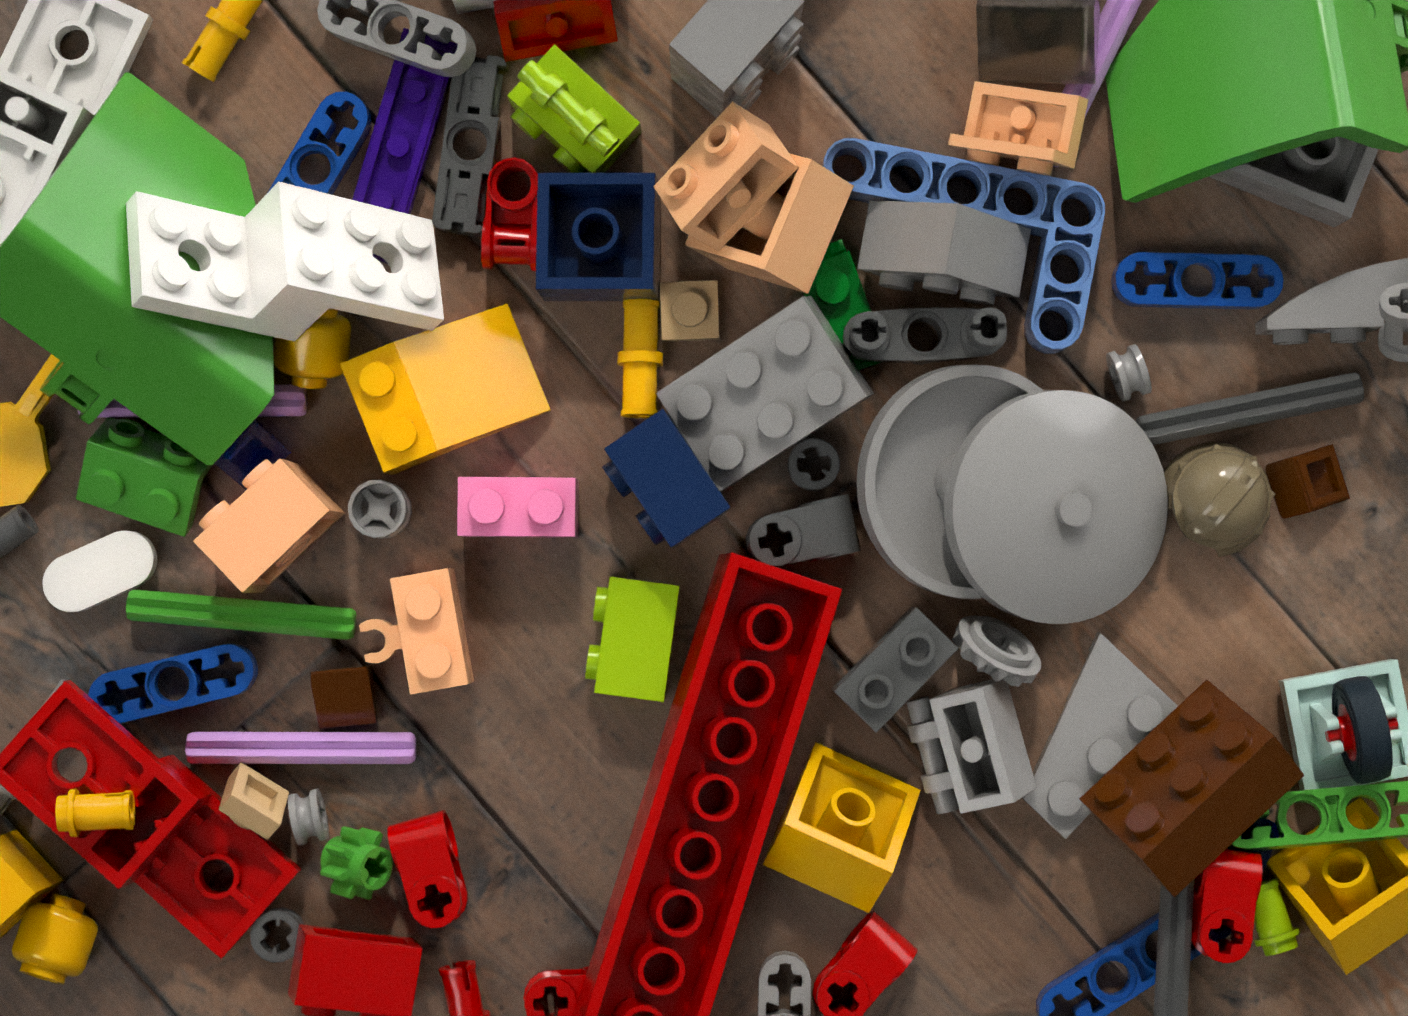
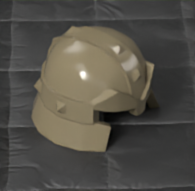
M1209 441L1186 448L1169 462L1164 471L1167 485L1168 509H1173L1175 520L1186 538L1198 544L1216 549L1218 557L1242 551L1256 540L1260 534H1263V528L1270 517L1271 500L1275 493L1270 489L1267 475L1258 464L1257 456H1252L1233 444Z

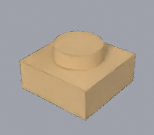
M718 280L660 282L662 342L720 339Z
M240 762L228 777L219 811L229 816L239 827L250 829L268 840L281 825L289 791Z

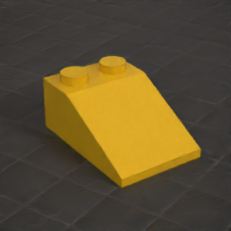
M508 303L436 327L433 331L427 330L394 341L340 363L382 470L389 475H394L551 411Z

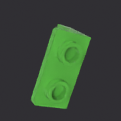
M112 417L106 418L87 441L76 500L185 537L193 526L203 478L213 465L204 464L167 436L144 429L141 424L135 421Z

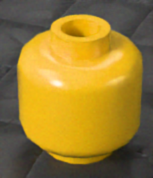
M329 308L296 341L275 337V367L281 372L291 375L292 385L309 389L327 387V379L344 374L340 363L349 360L350 322L347 318L338 314V310Z
M52 894L49 904L35 902L27 906L12 946L13 957L22 963L20 972L64 985L66 977H76L82 974L98 932L96 922L83 914L86 906L85 903L67 896Z

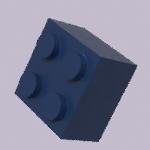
M538 173L536 290L544 301H624L627 299H652L659 301L661 198L653 187L658 182L655 173Z
M661 409L604 448L611 461L602 466L603 470L623 498L631 492L636 495L644 510L635 516L656 546L666 540L670 547L674 549L730 511L729 504L664 409Z

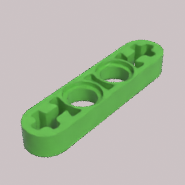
M1408 781L1286 792L1275 803L1277 805L1275 824L1281 838H1270L1271 826L1256 827L1251 831L1250 839H1241L1240 836L1229 848L1260 851L1408 838V814H1399L1395 818L1399 825L1398 828L1389 827L1391 807L1385 795L1395 794L1394 806L1408 805ZM1365 797L1375 803L1379 811V820L1376 826L1367 830L1352 826L1346 816V806L1353 798ZM1299 802L1308 803L1318 811L1320 823L1314 833L1300 835L1292 831L1286 820V814L1291 805ZM1267 810L1260 818H1267L1270 814L1269 810Z

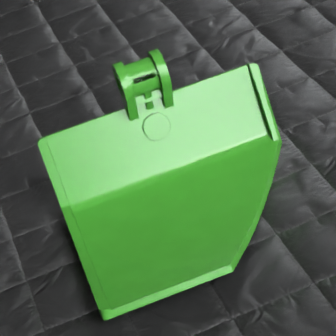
M1159 0L1111 63L1105 76L1123 200L1136 203L1239 165L1335 137H1343L1371 148L1396 153L1407 150L1408 112L1401 73L1408 70V1Z
M126 72L114 86L22 218L0 244V317L59 359V362L42 384L40 391L49 397L55 393L81 412L79 418L90 425L107 405L115 399L201 462L210 466L220 458L259 416L275 394L272 337L132 307L126 202L138 191L245 217L256 206L245 160L133 74ZM178 251L179 256L188 263L190 269L200 271L199 264L191 255Z

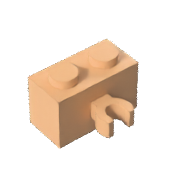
M454 568L390 578L398 625H392L384 619H370L359 625L360 632L378 630L385 637L384 648L379 652L365 654V662L381 663L387 661L394 656L397 649H402L410 695L467 685L474 682Z

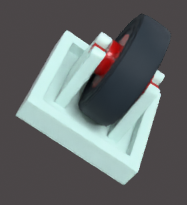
M1388 659L1278 680L1294 762L1305 775L1298 781L1300 790L1366 785L1408 777V710L1398 659Z

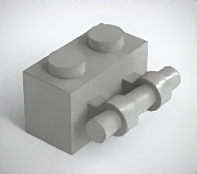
M991 679L953 688L930 700L926 696L906 702L912 723L907 725L911 743L918 744L926 773L920 776L925 793H931L937 814H944L957 809L960 810V814L1014 803L1037 788L1009 685L1003 679L999 682Z

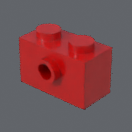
M299 924L288 995L294 1005L301 1006V1013L308 1016H336L337 1010L359 1012V1016H412L423 948L414 938Z

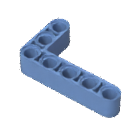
M843 138L834 142L828 148L822 166L833 173L832 162L842 155L854 156L862 163L864 175L856 181L849 182L854 185L849 197L850 200L869 203V201L956 203L948 195L947 182L955 177L969 179L975 186L976 199L974 202L961 205L1031 229L1030 235L1041 237L1024 322V334L1028 343L1041 353L1056 354L1071 346L1080 337L1105 216V202L1102 195L1093 186L1082 182L857 138ZM898 166L913 168L920 178V187L911 193L897 191L890 182L889 173ZM1011 188L1025 190L1033 201L1031 213L1027 215L1011 213L1004 203L1005 191ZM1067 199L1081 201L1089 212L1087 225L1075 227L1068 224L1061 214L1063 201ZM1065 255L1075 261L1078 267V277L1074 283L1064 284L1053 277L1050 271L1052 257ZM1054 311L1065 318L1067 333L1063 340L1052 341L1041 333L1039 319L1042 313Z

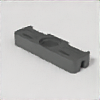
M475 55L474 62L466 72L452 77L432 217L433 225L440 232L473 237L482 236L483 226L478 225V223H483L486 207L487 180L484 179L488 178L489 172L496 162L501 126L498 113L504 75L499 74V70L508 72L506 62L502 57L488 55L487 59ZM474 129L480 131L486 137L487 146L485 152L475 160L461 159L454 151L456 137L465 130Z

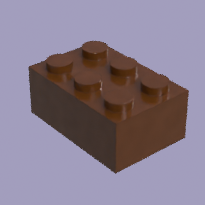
M1206 680L1079 799L1111 837L1173 897H1176L1305 775L1271 732L1210 681Z

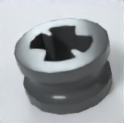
M809 438L800 442L792 449L788 458V472L791 480L798 487L807 491H818L828 487L836 479L840 470V459L836 449L829 442L822 439ZM810 448L816 449L818 457H828L830 461V470L823 469L821 473L825 478L819 481H811L808 472L799 473L797 468V459L805 460L806 456L802 452Z
M285 907L272 908L263 913L254 922L250 932L251 945L255 953L263 960L272 963L284 962L294 956L299 924L305 925L302 917L294 910ZM276 919V926L281 925L284 921L290 925L292 932L287 936V941L290 944L289 948L281 950L280 943L273 948L266 943L264 938L271 932L266 924L268 921Z

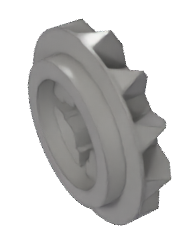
M966 616L960 620L952 640L961 649V657L977 666V672L984 671L995 682L1003 679L1009 685L1019 687L1022 683L1031 684L1041 670V660L1032 643L1024 634L1010 624L993 617Z

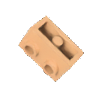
M732 101L653 187L681 231L720 251L799 167L768 123Z

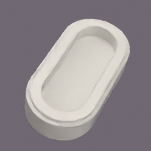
M117 531L52 561L43 576L44 594L47 600L59 610L65 612L88 610L145 584L153 576L157 567L156 549L146 536L135 531Z

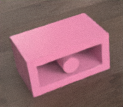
M458 477L457 536L578 538L579 480L577 478Z

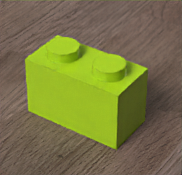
M610 576L608 588L597 587L593 621L603 622L600 645H589L585 679L596 680L594 693L664 702L680 589L679 585Z

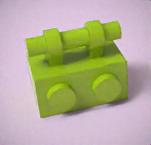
M555 44L538 63L531 60L521 69L517 75L520 82L507 95L511 106L515 109V112L510 116L513 122L533 140H536L542 134L556 146L558 150L552 156L568 173H605L642 133L640 122Z

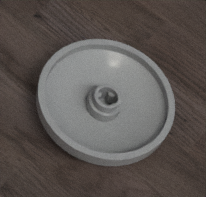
M953 365L939 368L913 379L899 389L880 409L865 436L858 461L856 481L859 510L864 527L878 553L893 570L910 583L940 595L963 599L983 598L969 584L960 571L948 543L944 521L946 482L957 451L970 431L983 417L1008 400L1027 393L1043 391L1027 378L1007 369L988 365Z
M1044 390L1020 395L1006 401L983 417L970 431L957 451L949 471L944 495V521L948 543L960 571L978 594L1000 610L1019 618L1047 624H1068L1091 619L1107 612L1127 598L1138 587L1152 567L1163 541L1168 516V495L1164 471L1153 444L1142 428L1126 412L1113 403L1088 393L1070 390Z

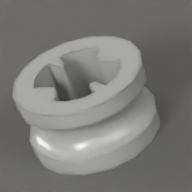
M1136 344L1128 346L1126 353L1123 355H1119L1115 351L1106 354L1109 375L1115 391L1122 402L1130 400L1131 394L1134 391H1139L1142 395L1151 393L1152 387L1149 372L1142 353Z
M318 788L310 790L309 796L306 798L299 797L297 793L289 794L288 811L296 843L298 845L307 844L308 838L311 836L318 837L320 841L329 839L327 812L320 790Z

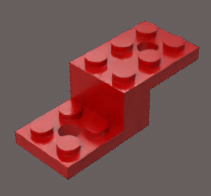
M66 680L0 753V784L117 889L135 882L220 959L228 954L254 922L302 870L269 839H265L250 829L239 827L229 816L219 811L222 797L175 755L171 754L158 758L71 680ZM68 747L78 749L86 757L87 771L79 781L65 779L58 770V757ZM70 789H78L79 794L118 793L131 790L135 800V825L133 830L80 831L79 837H71L69 831L59 832L55 815L57 796L68 795ZM210 860H223L232 868L234 874L233 883L227 891H214L205 883L203 871Z

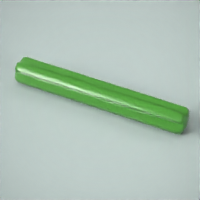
M131 590L126 600L127 619L141 622L345 640L354 637L357 623L356 611L352 608L148 590Z

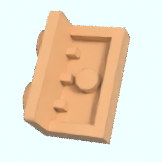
M974 81L964 135L950 133L948 145L966 151L965 160L999 166L1001 158L1018 160L1017 170L1051 176L1053 166L1074 169L1088 99L1078 95Z

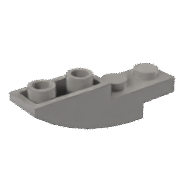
M1408 258L1377 263L1350 271L1302 292L1281 304L1255 323V335H1273V344L1308 343V334L1330 333L1331 343L1365 342L1366 332L1380 329L1384 325V319L1379 311L1381 294L1388 287L1395 284L1408 283ZM1408 300L1403 301V313H1408Z

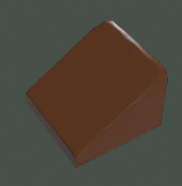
M1333 444L1266 465V473L1271 489L1275 493L1276 505L1280 516L1284 519L1310 513L1350 499Z
M372 665L310 672L311 688L319 729L378 723Z

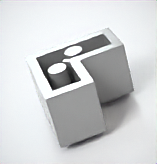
M869 201L857 269L880 276L878 285L885 288L913 291L914 282H923L922 288L930 291L957 294L958 290H961L960 300L980 305H994L995 296L1017 298L1020 296L1031 229L959 203Z

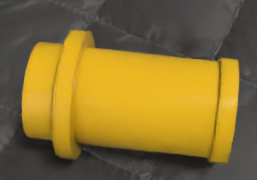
M70 789L68 795H60L56 799L55 815L58 831H69L71 837H79L80 831L133 830L135 825L133 791L79 794L78 789Z

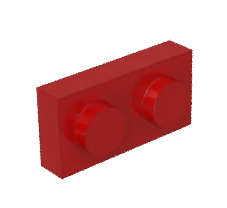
M611 0L493 1L505 62L545 55L554 44L563 52L618 41Z

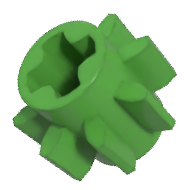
M343 826L341 827V836H336L329 840L322 851L320 861L322 870L320 875L334 879L330 893L348 899L357 896L370 900L372 899L373 891L382 888L391 876L393 868L391 851L379 846L383 837L381 832L364 827L357 830Z

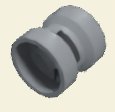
M369 480L359 485L351 494L348 503V515L354 528L363 535L379 539L392 538L402 533L408 526L412 516V504L407 493L398 485L383 480Z

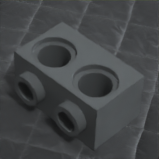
M910 607L831 689L877 733L959 648L917 607Z

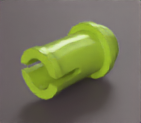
M1278 878L1261 882V889L1256 902L1254 924L1259 938L1255 939L1254 943L1256 947L1262 946L1265 956L1280 954L1299 946L1296 936L1300 934L1299 927H1292L1278 886Z

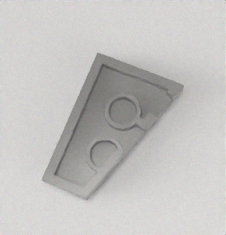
M1099 632L1095 635L1089 648L1088 657L1077 680L1074 681L1064 709L1052 734L1049 735L1033 770L1037 788L1022 797L1030 807L1065 839L1091 813L1079 798L1178 707Z

